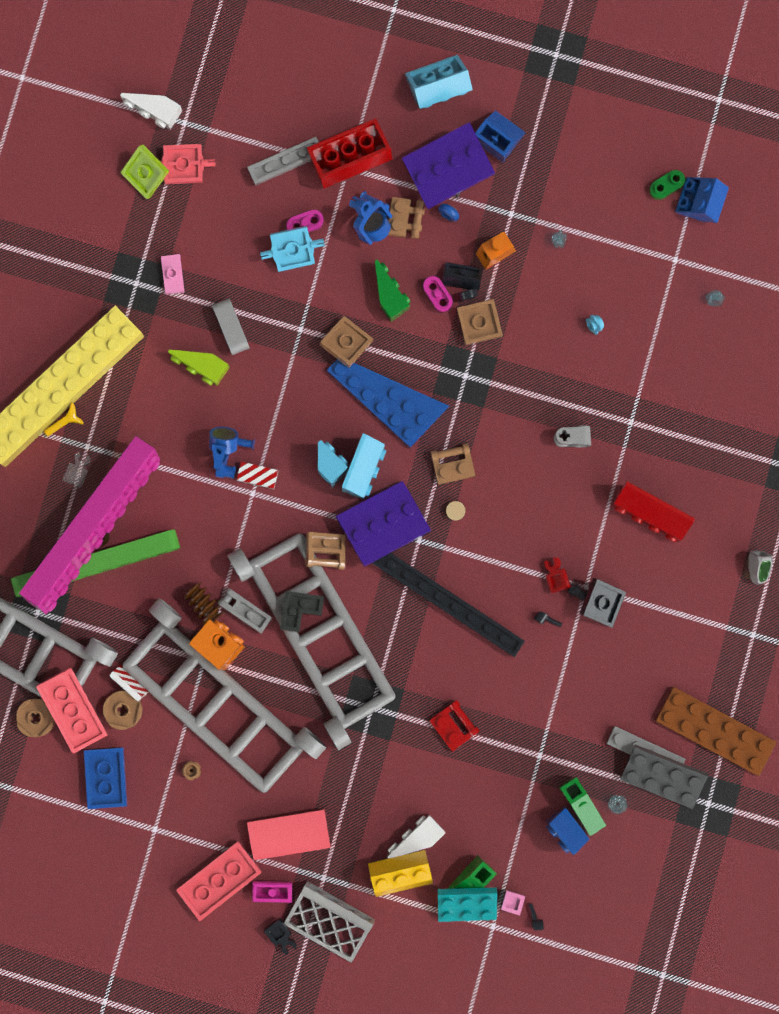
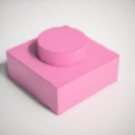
M506 890L501 910L520 915L525 896Z

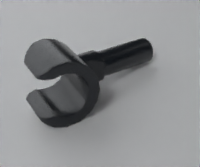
M538 612L534 617L542 625L545 621H548L558 627L562 626L561 622L552 619L544 612Z
M533 903L528 904L532 916V928L534 930H543V919L537 920Z

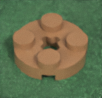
M126 691L113 693L106 699L103 706V715L106 721L115 729L126 730L132 728L142 717L143 708L141 700H135ZM122 705H126V709H128V713H124V716H121L120 711H118V707H122Z
M43 699L27 700L17 710V727L28 737L44 736L55 725V720ZM39 713L40 722L36 721L33 723L31 715Z

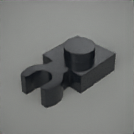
M280 917L264 928V933L275 946L278 944L282 945V952L287 955L289 953V950L286 948L287 945H292L294 949L297 948L296 941L288 938L291 936V931Z

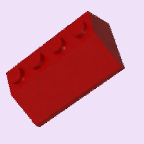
M376 118L307 147L316 174L324 189L393 160L391 148Z
M628 481L622 485L612 504L616 512L622 515L627 513L632 516L631 519L634 522L647 524L649 530L657 534L659 532L665 534V538L673 543L682 541L695 521L694 517Z

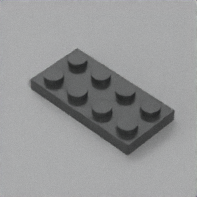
M635 744L620 780L693 809L708 778V773Z

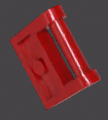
M458 700L429 720L452 752L480 732L478 727L472 724L460 708ZM454 711L469 732L464 735L448 713Z

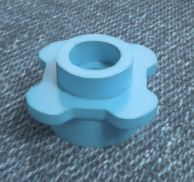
M590 315V318L586 319L588 329L595 335L604 328V322L600 316Z

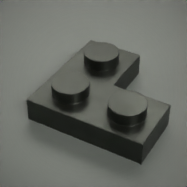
M286 591L280 630L300 632L302 613L322 616L324 596Z

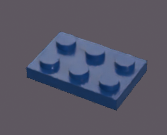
M124 747L84 750L87 809L127 806Z

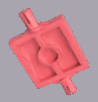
M201 144L163 146L164 155L160 162L169 170V173L164 178L165 184L203 183L204 167L216 166L215 158H203Z

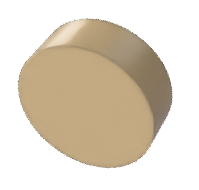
M453 501L447 506L446 514L449 519L458 521L464 517L465 507L461 502Z

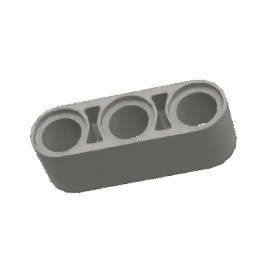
M230 298L213 304L212 307L232 355L249 349L250 347Z

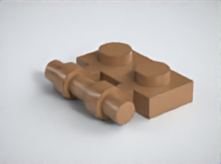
M392 197L390 213L393 217L389 218L391 229L388 236L406 238V231H412L411 238L419 239V233L422 232L421 219L425 212L423 208L424 201L417 200L416 207H410V199ZM409 214L414 215L413 224H408Z

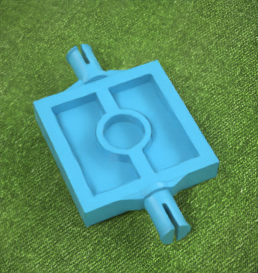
M307 226L271 233V250L260 252L262 260L273 257L278 272L315 264L314 248L325 246L323 238L312 241Z

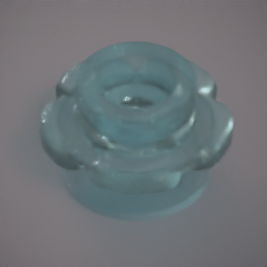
M562 230L553 234L551 242L555 248L564 247L567 234L563 233Z
M713 290L707 294V303L710 306H721L725 296L720 291Z
M618 795L612 796L608 803L609 809L615 814H621L623 811H626L628 806L626 798Z

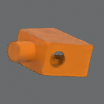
M502 232L483 243L476 252V255L486 270L515 253L516 250L506 233Z

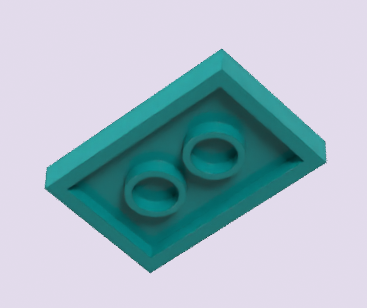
M497 887L438 889V922L497 920Z

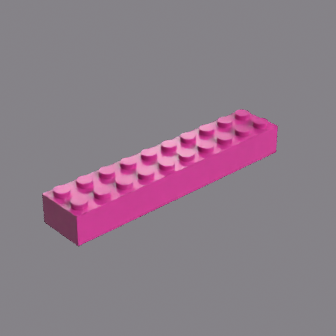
M135 436L19 592L28 603L44 614L51 612L55 608L57 599L60 595L63 596L66 593L71 580H75L78 577L80 568L83 564L89 562L92 556L91 553L102 544V538L106 533L111 532L116 519L122 517L126 511L125 507L136 498L137 491L147 483L150 473L159 467L160 458L155 448Z

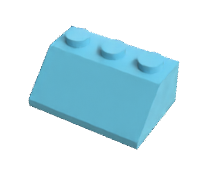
M458 55L405 73L414 100L420 109L428 108L432 104L447 101L454 96L464 95L468 91L473 90L468 70Z
M364 433L362 434L342 485L343 492L364 499L365 495H370L373 487L370 485L372 477L376 479L380 469L377 467L379 460L383 461L387 451L384 449L385 444Z

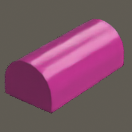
M253 881L252 902L292 903V882Z

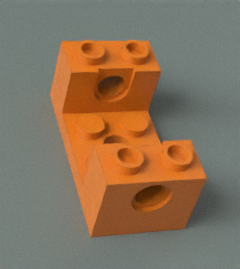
M209 619L189 643L219 670H226L245 648L243 645L244 640L237 634L234 635L232 632H227L230 628L217 619L214 622ZM223 636L224 643L220 646L219 639Z

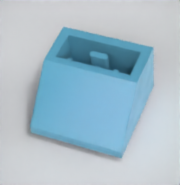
M320 440L318 442V472L333 488L347 474L348 462L343 456L339 455L337 457L334 454V448L329 442L326 441L324 443Z

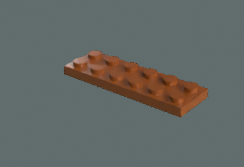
M672 687L655 720L757 776H760L777 743L675 687Z

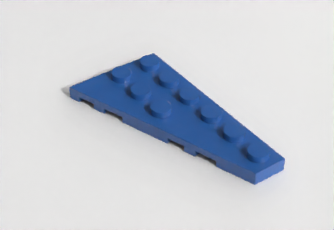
M337 359L327 369L330 375L409 448L449 408L448 405L356 363H353L348 368Z

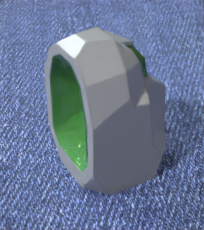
M759 550L750 551L748 557L750 578L755 584H763L771 574L772 555Z

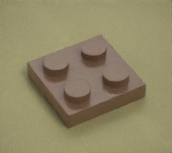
M494 299L457 308L465 345L503 337Z
M343 316L322 339L320 346L350 368L370 346L373 338Z

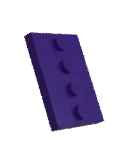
M470 122L402 158L427 209L495 175V171Z
M403 481L336 516L339 525L363 567L431 531Z

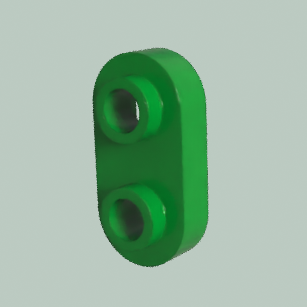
M672 170L650 186L649 192L651 197L656 200H662L683 186L685 176L679 170ZM673 177H678L679 181H673ZM661 186L663 191L659 192L657 187Z

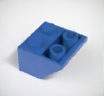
M496 110L485 119L475 132L482 148L502 163L526 133Z
M686 177L675 212L702 222L718 223L729 187L717 178Z
M565 807L546 820L548 826H546L547 830L554 838L558 836L560 839L558 844L566 853L576 854L589 840V837Z

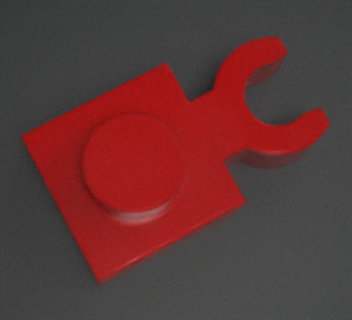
M554 557L553 566L550 561H544L546 569L550 571V574L546 575V579L551 593H557L571 587L566 570L560 569V559Z

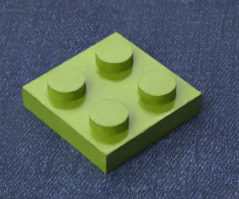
M140 145L120 173L148 199L164 180L169 170L144 145Z

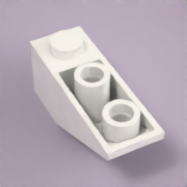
M121 93L120 95L126 107L130 109L134 107L139 110L141 116L146 119L152 118L155 120V124L163 129L167 127L171 130L182 112L181 106L166 96Z
M423 815L416 822L418 826L413 831L411 829L407 830L402 835L403 840L399 844L395 842L387 850L389 852L387 857L393 858L432 847L446 832L430 815L427 817Z

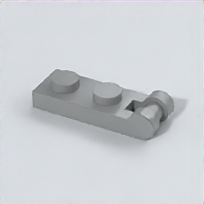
M227 588L225 591L226 595L223 599L220 598L218 604L262 634L272 617L230 588ZM232 598L237 600L233 607L229 605Z

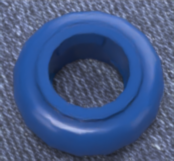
M448 204L439 205L438 211L444 218L454 222L459 219V213L455 208Z

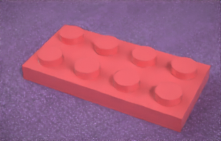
M71 667L36 685L73 754L107 736L106 730Z
M238 841L176 891L196 918L201 921L261 874L262 871Z

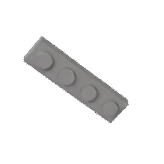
M317 137L247 167L255 186L310 162L311 158L307 147L319 143Z
M616 726L613 727L606 743L630 755L636 744L683 764L685 762V758Z

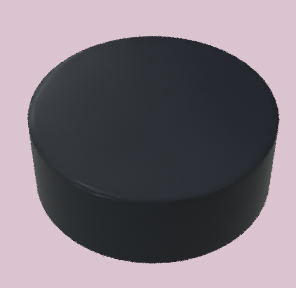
M477 289L459 293L460 300L465 301L478 297Z

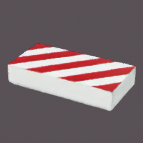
M241 462L237 481L274 489L278 470Z
M122 665L110 674V677L135 700H141L148 693L141 684L123 669Z

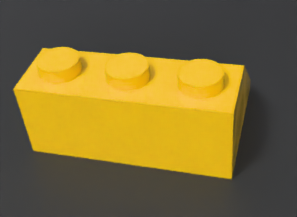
M425 850L368 863L376 897L433 884Z

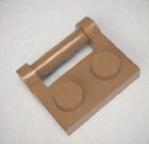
M468 443L462 444L460 447L438 452L436 450L431 451L438 485L475 477ZM459 454H464L465 459L439 464V459Z
M308 532L306 534L305 566L336 567L339 570H344L345 535ZM314 553L337 555V560L314 558Z

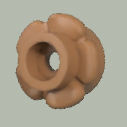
M188 761L185 763V767L182 768V774L186 776V779L194 780V778H198L201 775V767L197 762Z

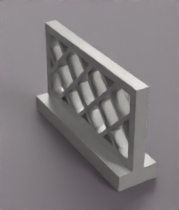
M307 881L284 924L352 963L367 934L374 925L375 919ZM303 896L311 900L313 907L302 909L300 901ZM326 908L329 912V917L319 919L317 909ZM314 910L316 920L306 923L304 913ZM301 914L303 924L295 925L290 922V919L293 915ZM339 917L345 919L347 926L337 929L334 919ZM331 920L334 930L323 932L321 922ZM318 923L320 933L315 935L309 933L308 926ZM359 927L364 930V933L361 937L353 938L351 928ZM348 929L350 940L340 942L338 932ZM335 933L337 943H327L325 935ZM352 943L354 951L351 956L343 952L342 945Z

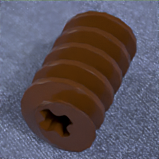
M200 582L186 593L184 599H191L188 603L189 606L196 605L193 609L194 612L201 611L198 618L205 617L202 622L205 625L209 619L214 622L225 612L218 613L221 606H213L216 600H208L212 594H204L207 588H199L202 583Z

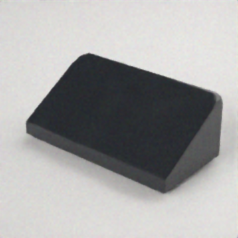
M446 262L442 283L444 286L467 290L477 289L479 291L483 268Z

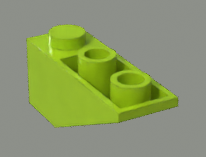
M180 350L168 351L173 362L178 365L183 363L187 366V371L193 375L198 373L203 376L202 380L210 386L212 384L218 386L230 368L229 364L214 354Z

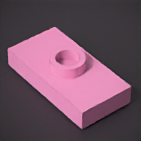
M180 254L161 256L165 294L184 293Z

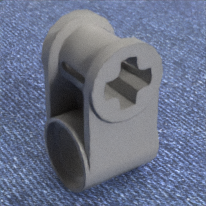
M590 426L560 428L554 435V443L559 447L591 446ZM562 433L567 437L565 441H563V438H559Z

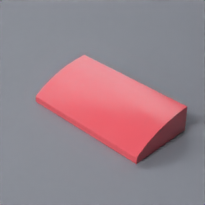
M325 809L247 822L254 860L331 848Z

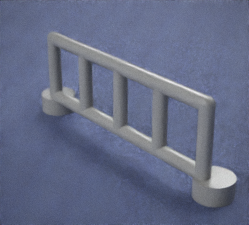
M300 533L248 561L241 548L227 555L242 582L253 577L280 626L285 593L278 597L276 596L261 567L298 547L305 560L306 538ZM313 566L309 568L314 576L289 591L307 594L320 586L336 616L301 636L297 632L283 631L333 717L323 723L339 751L352 743L345 728L392 702L395 699V693L322 566ZM343 626L359 655L322 676L305 646ZM365 665L379 688L381 695L344 715L328 686Z
M0 598V611L6 614L0 624V648L16 620L45 637L24 674L1 660L0 674L39 697L41 695L36 688L39 682L34 679L55 643L84 659L76 673L81 686L85 683L97 661L111 667L118 655L115 649L95 638H91L85 647Z
M158 598L151 606L149 612L160 622L124 661L123 669L262 793L267 792L303 751L307 752L314 759H317L327 747L310 730L303 727L297 735L294 734L224 670L217 669L189 644L191 641L175 627L182 617L170 605ZM166 634L189 657L161 688L137 664L157 641ZM197 664H200L223 687L195 718L170 695ZM233 694L257 717L229 748L204 725ZM267 724L291 748L270 772L262 778L238 755Z

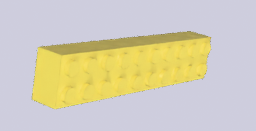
M116 306L104 315L0 413V464L2 466H8L45 429L70 407L71 403H75L144 338L142 332Z

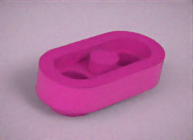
M311 210L291 217L287 222V230L293 229L294 225H299L300 227L307 226L308 233L318 230L323 225V215L317 210ZM316 218L318 222L313 224L311 219Z
M434 276L428 277L423 284L425 294L437 311H449L453 303L452 297L439 278ZM434 284L436 289L431 290L429 286ZM441 300L446 301V305L441 306L439 302Z

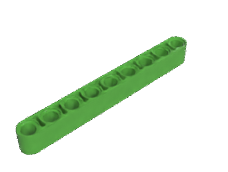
M175 529L93 553L89 562L83 564L80 568V573L75 580L180 549V544ZM35 571L11 578L16 598L22 597L19 592Z

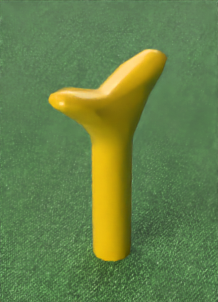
M71 403L66 416L44 430L47 436H50L68 423L83 425L82 419L76 416L75 405Z

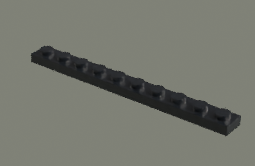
M390 553L371 563L511 656L515 657L525 641L394 554Z

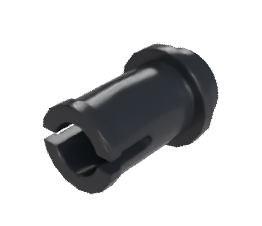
M572 583L567 593L570 594V597L574 596L584 601L588 590L578 586V583Z

